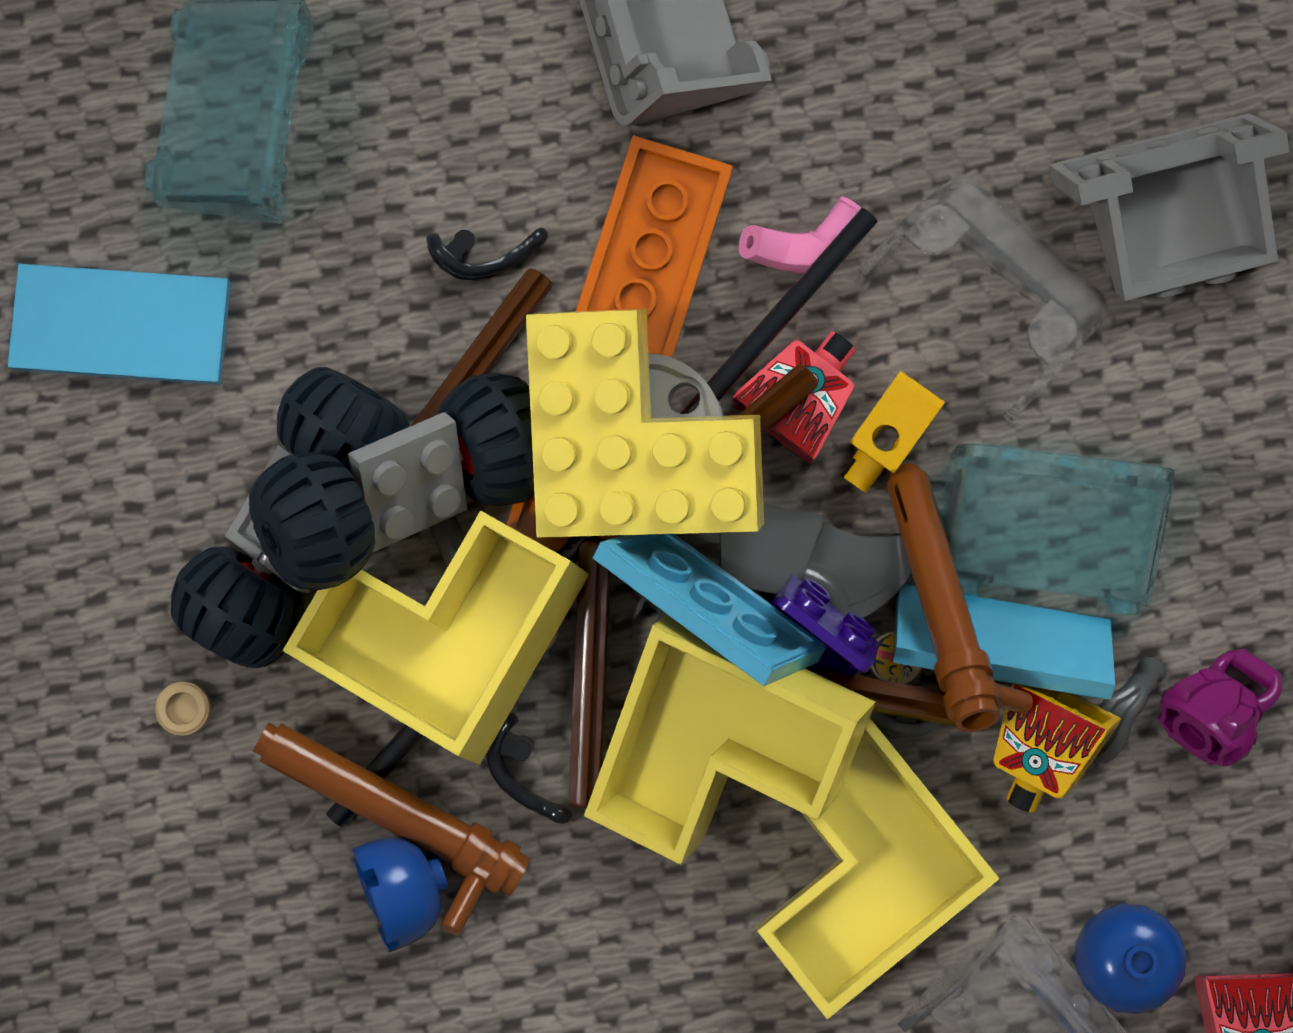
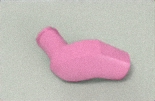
M839 197L837 203L815 232L788 233L757 225L747 226L742 230L738 252L741 257L780 271L803 274L861 207L846 197Z

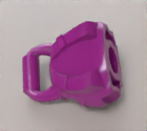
M1244 648L1227 651L1218 656L1208 669H1201L1198 673L1190 675L1164 690L1160 701L1161 712L1158 716V721L1168 732L1169 738L1171 737L1184 749L1208 765L1230 766L1247 757L1253 745L1256 744L1258 736L1256 731L1257 724L1263 718L1264 713L1276 703L1282 692L1281 673ZM1232 665L1266 688L1267 691L1255 696L1254 692L1225 674L1227 667Z

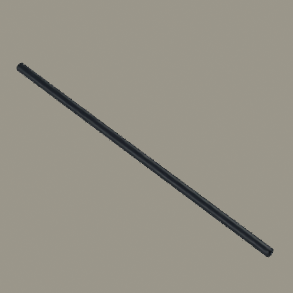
M861 208L710 378L707 384L718 402L876 225L878 221L870 212ZM699 392L680 414H689L698 407L700 402ZM599 536L570 537L557 553L576 564L579 560V545L581 542L597 540ZM404 724L365 769L385 779L423 735ZM335 802L326 815L335 824L343 827L354 815V812Z

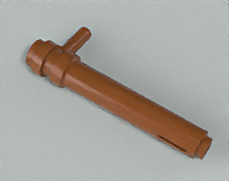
M914 463L900 465L895 473L890 472L887 490L936 655L937 663L934 665L935 676L939 688L946 692L943 697V703L947 717L955 722L958 730L977 732L997 723L1000 719L999 708L1022 714L1027 713L1033 704L1031 694L995 683L989 656L984 650L980 649L928 474Z
M268 723L253 749V752L262 756L260 762L449 863L450 871L462 876L464 880L441 923V927L448 933L457 936L461 934L483 889L493 894L501 891L511 896L529 864L530 857L521 853V846L508 839L503 843L491 837L492 830L477 822H474L472 825L463 822L282 723L279 727Z

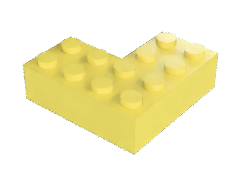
M647 309L553 312L526 315L537 537L758 532L764 525L760 415L651 418Z
M480 511L425 606L361 570L350 580L337 587L316 592L282 651L453 754L480 765L590 574L567 558Z
M667 614L652 625L584 816L680 865L704 841L728 777L818 820L839 795L876 702L807 669H802L771 684L762 686Z
M869 718L836 800L818 820L802 813L838 860L764 919L755 929L825 1018L829 1019L997 882L999 877L871 718Z

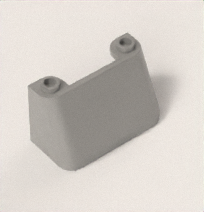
M579 0L612 113L617 122L623 126L643 124L760 91L772 81L769 72L768 56L758 43L753 40H743L736 43L724 0Z

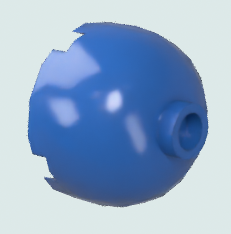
M388 837L352 848V853L355 857L353 860L370 910L372 909L376 920L381 923V927L377 929L387 951L390 953L423 938L435 926L441 912L439 892L448 889L447 880L438 858L427 861L417 845L401 838Z
M1120 903L1103 909L1084 924L1075 942L1074 965L1082 985L1095 1001L1116 1012L1140 1014L1161 1007L1177 993L1185 977L1186 952L1180 934L1165 916L1147 906Z

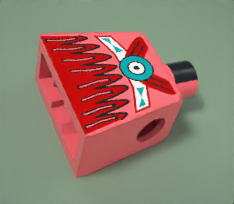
M833 331L830 332L815 352L802 342L794 340L736 392L731 405L742 412L796 365H805L818 381L817 388L766 432L811 466L855 387V384L840 371L856 352V349L848 340Z
M1293 973L1195 976V987L1206 1033H1293Z

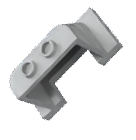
M1250 113L1049 164L1052 183L1056 188L1081 206L1090 204L1115 292L1124 301L1150 294L1156 297L1174 296L1184 292L1185 285L1201 281L1208 284L1224 283L1233 280L1236 277V272L1278 262L1264 159L1289 152L1287 131Z

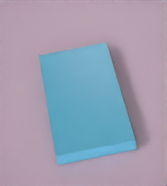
M18 264L8 368L14 371L221 385L231 282L228 278Z
M675 534L622 535L600 542L593 556L594 560L762 686L771 684L818 663L826 649L823 642Z
M903 584L896 597L893 662L934 670L937 659L916 586ZM964 594L980 649L984 650L989 656L994 680L1111 700L1115 688L1111 619Z

